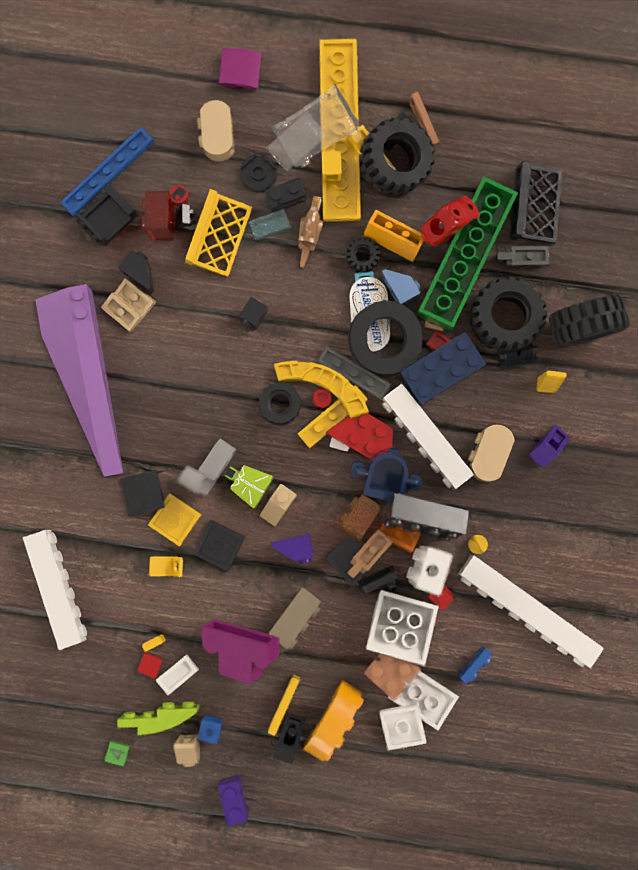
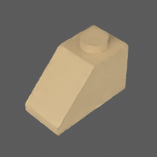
M280 484L260 516L273 526H276L297 495Z
M198 734L180 735L174 743L177 764L191 767L198 763L200 759V740H197Z

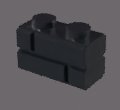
M300 178L264 190L265 199L271 214L295 206L297 203L306 202V193Z

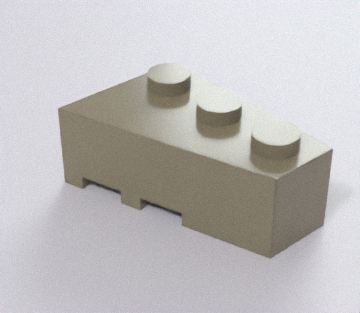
M303 587L268 633L269 635L279 637L280 654L284 653L288 648L292 650L298 641L296 636L299 632L303 634L309 626V623H307L308 619L311 616L314 618L321 609L318 607L321 601Z

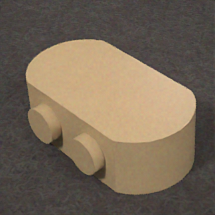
M218 100L209 101L200 110L201 118H197L198 129L202 131V136H199V146L203 147L204 153L209 159L222 162L229 159L234 153L232 115L230 107L226 103Z
M492 425L484 429L482 433L479 432L475 439L477 446L475 451L472 450L468 457V461H470L469 469L477 480L489 482L501 477L515 441L512 432L502 425Z

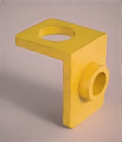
M150 557L149 575L182 577L183 558Z

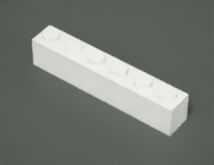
M400 384L383 398V407L388 413L392 412L396 417L394 420L400 428L404 427L408 432L406 436L412 443H417L420 447L418 449L420 454L424 458L428 457L432 462L430 464L431 468L436 473L440 472L443 476L442 481L447 488L457 489L474 475L403 384Z
M43 530L23 537L58 649L61 650L87 640V630L81 624L79 618L81 617L79 607L75 606L73 600L75 594L73 589L69 587L67 581L69 580L67 570L63 569L61 563L63 557L61 552L57 551L55 544L57 539L54 532Z

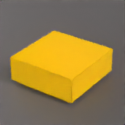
M161 634L145 642L142 647L146 652L162 644L166 639Z

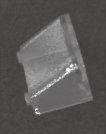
M334 84L327 89L326 94H321L320 97L295 114L287 117L286 121L278 122L271 127L295 168L298 166L304 168L311 163L310 159L347 134L351 137L359 132L358 127L360 124L339 85Z

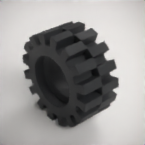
M363 236L360 239L355 238L354 242L351 241L346 251V262L349 268H353L354 272L356 270L359 273L369 272V270L373 271L374 267L378 265L380 251L379 246L375 244L374 240L370 241L369 237L364 239ZM359 249L369 251L370 258L367 261L361 262L356 258L355 254Z

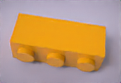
M375 210L363 234L365 238L369 237L371 241L374 240L377 244L412 262L424 241L420 232L378 210Z

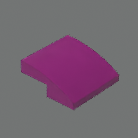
M222 48L218 85L234 89L240 86L256 91L259 81L261 52L240 48Z

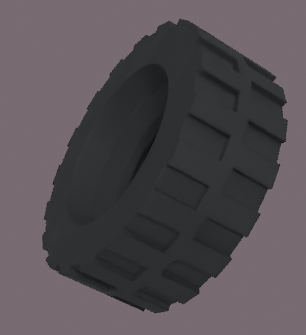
M274 382V384H269L267 388H264L259 396L260 412L272 424L286 425L295 420V417L299 414L301 408L300 396L297 390L290 384ZM282 394L288 398L289 407L285 412L277 413L272 410L270 402L275 395Z

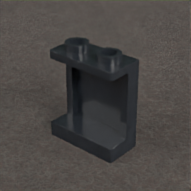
M110 184L103 188L106 193L82 215L79 212L76 214L80 219L78 223L84 230L89 229L92 232L91 237L97 243L102 242L105 246L138 217L136 211Z

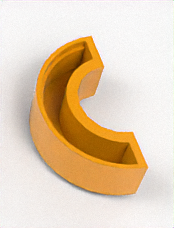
M342 680L334 692L322 719L316 728L311 731L302 749L322 762L325 760L328 762L334 748L339 749L342 745L344 732L346 730L349 731L355 722L352 718L356 709H359L364 701L362 691Z

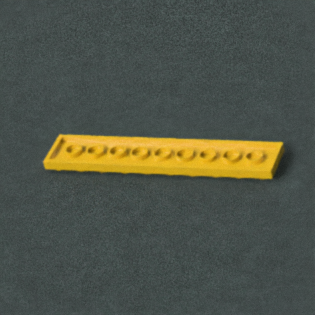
M357 39L320 40L322 152L327 150L341 151L342 170L341 181H322L323 221H360L359 153L347 138L359 128Z

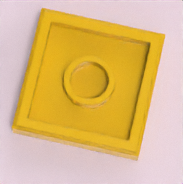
M169 493L164 500L165 508L158 509L148 526L180 547L202 514Z

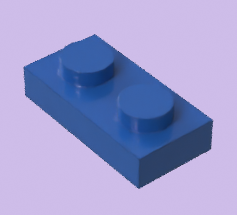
M482 646L457 676L466 684L468 681L472 682L477 677V671L481 666L485 667L490 662L492 653Z

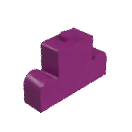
M215 619L201 627L204 649L211 654L218 652L220 675L235 679L236 681L252 684L263 674V669L279 656V637Z

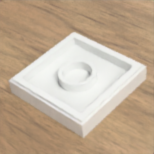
M418 703L379 710L388 750L427 743Z

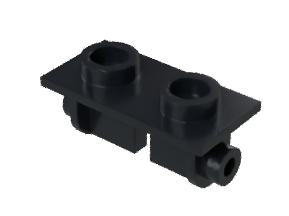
M533 345L521 348L520 351L504 350L502 353H496L501 370L539 362L536 355L538 347Z

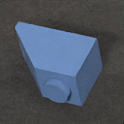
M386 269L382 271L381 278L395 302L406 305L419 298L420 285L416 280L413 281L411 276Z

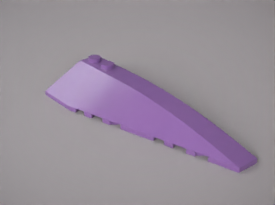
M85 284L65 288L35 299L41 336L103 476L122 474L123 467L92 290Z

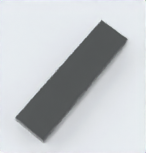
M328 346L325 347L317 360L318 364L338 372L350 383L381 401L391 386V383L364 369Z

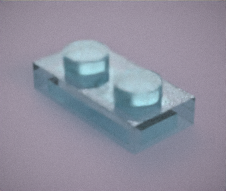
M284 209L249 221L255 241L291 228Z

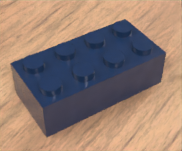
M464 332L399 373V377L414 400L421 406L483 368L486 363L467 333Z

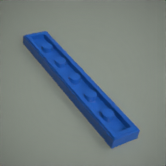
M142 127L138 128L60 202L61 205L75 217L78 212L83 210L104 190L103 188L116 179L154 143L153 138Z

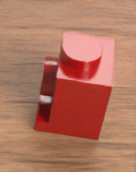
M443 585L440 595L432 592L426 594L442 611L454 600L452 592L445 585Z

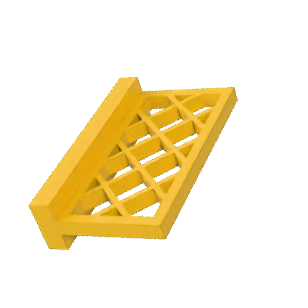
M210 189L185 263L228 277L252 207L217 194V191ZM218 201L226 202L229 209L220 213L217 207ZM241 208L247 210L245 217L237 219L234 210ZM231 212L235 221L226 225L222 215ZM219 217L223 226L214 230L211 221ZM237 224L240 232L232 237L228 227ZM225 229L229 238L220 242L216 233ZM213 234L217 244L207 247L205 238ZM231 241L234 250L226 254L222 245ZM219 246L223 256L213 259L209 250ZM207 252L211 261L205 264L199 262V255ZM225 258L228 264L227 270L218 269L215 262Z

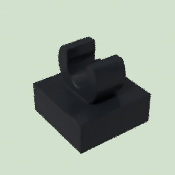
M182 204L175 210V228L183 229L187 225L193 226L196 224V221L190 220V216H194L196 211L189 210V205Z

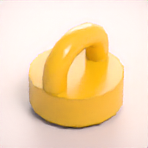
M474 535L468 540V548L472 553L482 554L487 550L488 542L485 537Z

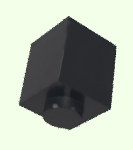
M250 297L239 315L242 321L241 324L249 329L252 327L257 329L267 314L268 307Z

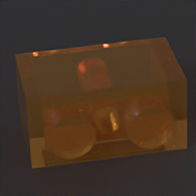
M363 494L359 499L357 497L354 498L349 506L352 510L349 514L345 513L339 521L342 524L339 530L357 542L362 539L380 510V505Z

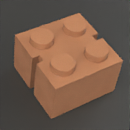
M380 653L378 655L380 660L375 659L364 674L393 700H397L408 687L403 683L405 681L411 683L422 669L413 662Z

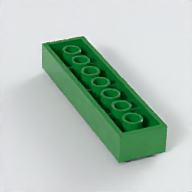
M483 177L472 199L479 210V217L468 222L455 234L416 315L417 317L451 332L518 192Z

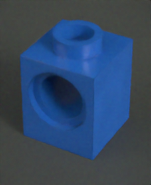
M204 715L197 740L217 744L224 719Z

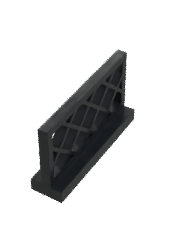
M522 161L516 167L514 191L518 192L512 204L509 239H525L550 244L557 242L562 170L530 165V162ZM530 171L536 172L540 179L534 182L530 177ZM547 175H556V183L554 185H551L548 181ZM541 180L548 187L544 193L536 185ZM532 187L539 195L535 200H532L528 194L529 189ZM549 190L555 196L552 203L544 195ZM539 198L547 206L542 211L535 204V201ZM530 205L537 213L532 219L527 213V208ZM548 208L553 214L551 221H548L543 214ZM538 216L546 224L541 229L533 221ZM530 224L536 232L533 235L525 234L526 225ZM546 226L551 231V238L545 237L541 232Z

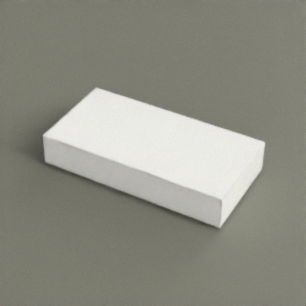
M187 654L157 678L156 681L164 692L169 695L195 674L199 668Z

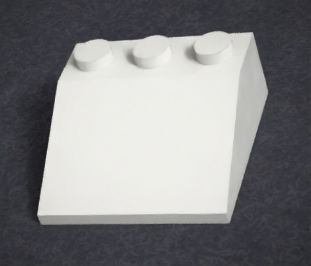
M381 590L378 593L366 649L425 666L439 606Z

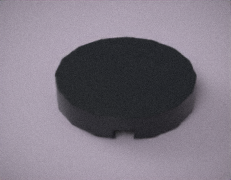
M252 155L245 159L241 165V181L250 191L264 192V190L272 188L277 178L276 166L267 156Z

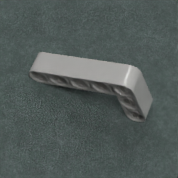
M219 439L199 470L187 466L180 475L178 482L194 493L206 496L237 449L224 440Z

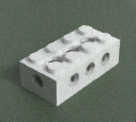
M420 545L419 549L415 548L412 559L415 561L413 567L408 569L406 576L409 579L408 582L416 588L440 595L453 555Z

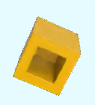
M327 150L322 152V181H341V151Z

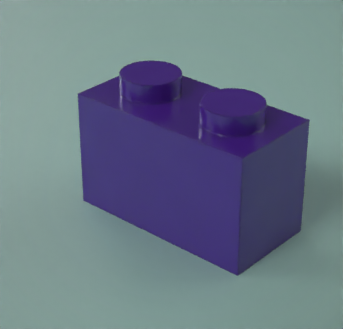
M240 775L221 779L218 788L227 827L247 822L249 813Z

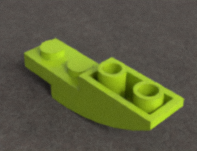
M192 701L183 702L182 705L166 702L157 709V714H155V711L143 712V715H135V712H125L117 719L118 728L137 727L138 735L164 731L181 724L197 713L199 704H194Z

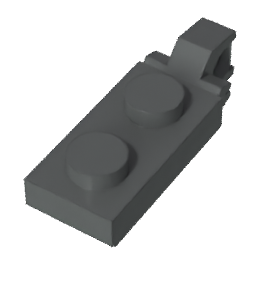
M511 246V248L505 249V252H497L495 262L506 263V266L548 267L549 246Z

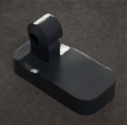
M393 566L374 573L358 583L364 594L385 584L389 593L396 594L399 590L395 582L398 575Z

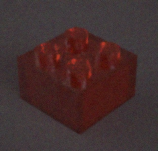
M145 191V198H142V208L145 209V216H142V228L145 229L146 234L149 235L151 240H174V202L169 191Z

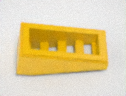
M546 371L538 377L537 391L555 393L566 379V374L563 372Z

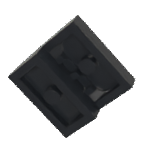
M157 470L121 479L128 516L165 508Z

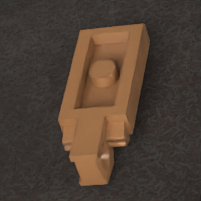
M377 529L350 561L353 566L347 572L348 575L354 578L359 571L363 574L368 571L393 541L380 529Z

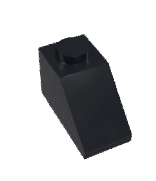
M131 250L118 268L123 274L152 294L154 287L151 267L147 261L148 257L140 251L136 253Z
M287 712L274 759L289 764L293 763L306 718Z

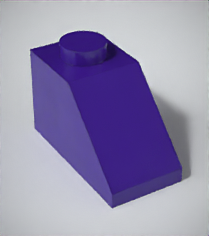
M555 425L535 445L529 455L544 468L559 455L569 437Z
M309 534L271 543V547L293 561H299L300 564L311 562V558L314 557Z

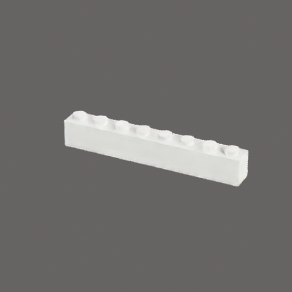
M470 555L458 572L462 576L460 579L468 586H471V584L478 588L476 592L483 597L490 596L494 599L492 602L500 609H503V607L510 611L508 615L515 620L522 619L526 622L524 625L532 632L536 630L542 634L540 638L549 644L554 642L558 645L556 648L558 651L566 656L568 653L574 657L573 661L582 668L584 665L591 668L604 648L474 555Z

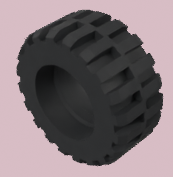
M392 117L390 120H383L365 137L364 143L360 147V153L362 154L359 156V163L363 164L360 167L361 172L366 174L365 180L367 183L370 181L373 184L372 188L375 190L379 188L384 195L390 192L391 196L399 194L402 196L412 192L428 178V175L433 170L432 165L435 162V157L432 154L435 151L434 146L430 145L432 140L430 136L427 137L425 135L426 131L423 127L420 129L417 126L418 123L414 121L408 122V118L402 117L399 120L398 117ZM385 143L398 144L407 152L410 161L408 172L396 171L387 164L383 154Z
M509 276L507 280L504 277L497 278L496 282L492 280L486 287L481 289L470 312L472 315L470 324L474 326L472 331L474 335H479L478 340L480 343H487L486 347L491 350L494 347L496 352L502 353L504 350L520 351L521 348L529 346L540 335L541 330L546 324L547 311L544 308L547 305L545 300L541 301L542 294L540 291L536 292L534 290L535 286L532 283L528 285L525 283L526 280L522 278L517 281L513 276ZM502 300L517 304L524 313V325L520 329L513 331L499 327L491 315L493 304Z
M608 295L576 303L555 311L548 319L554 343L560 348L587 343L628 329L630 324L623 298L620 295Z

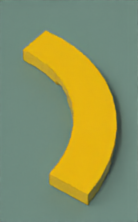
M287 361L273 364L279 383L304 381L329 390L344 405L350 419L369 413L366 403L358 390L338 372L313 362Z

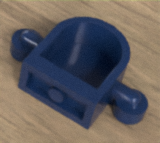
M388 447L387 450L375 454L370 460L368 468H366L362 461H355L350 467L353 476H366L363 486V495L385 499L394 493L403 495L406 485L412 490H417L422 486L420 475L412 473L408 476L406 462L399 454V449Z

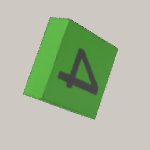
M111 740L105 762L124 767L130 745Z

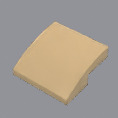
M125 278L116 292L110 294L101 308L128 331H132L151 310L156 301L130 279Z

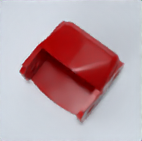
M467 196L460 197L443 206L421 226V236L427 244L432 246L448 243L452 240L451 237L468 222L479 217V210L470 198H467Z

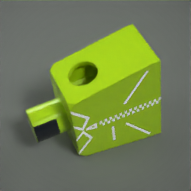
M245 465L240 472L230 466L225 474V477L234 481L230 489L254 509H256L274 478L269 474Z

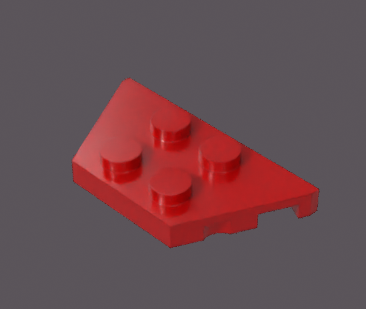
M364 414L351 419L347 417L327 430L325 434L371 460L378 452L392 447L393 428L370 414Z

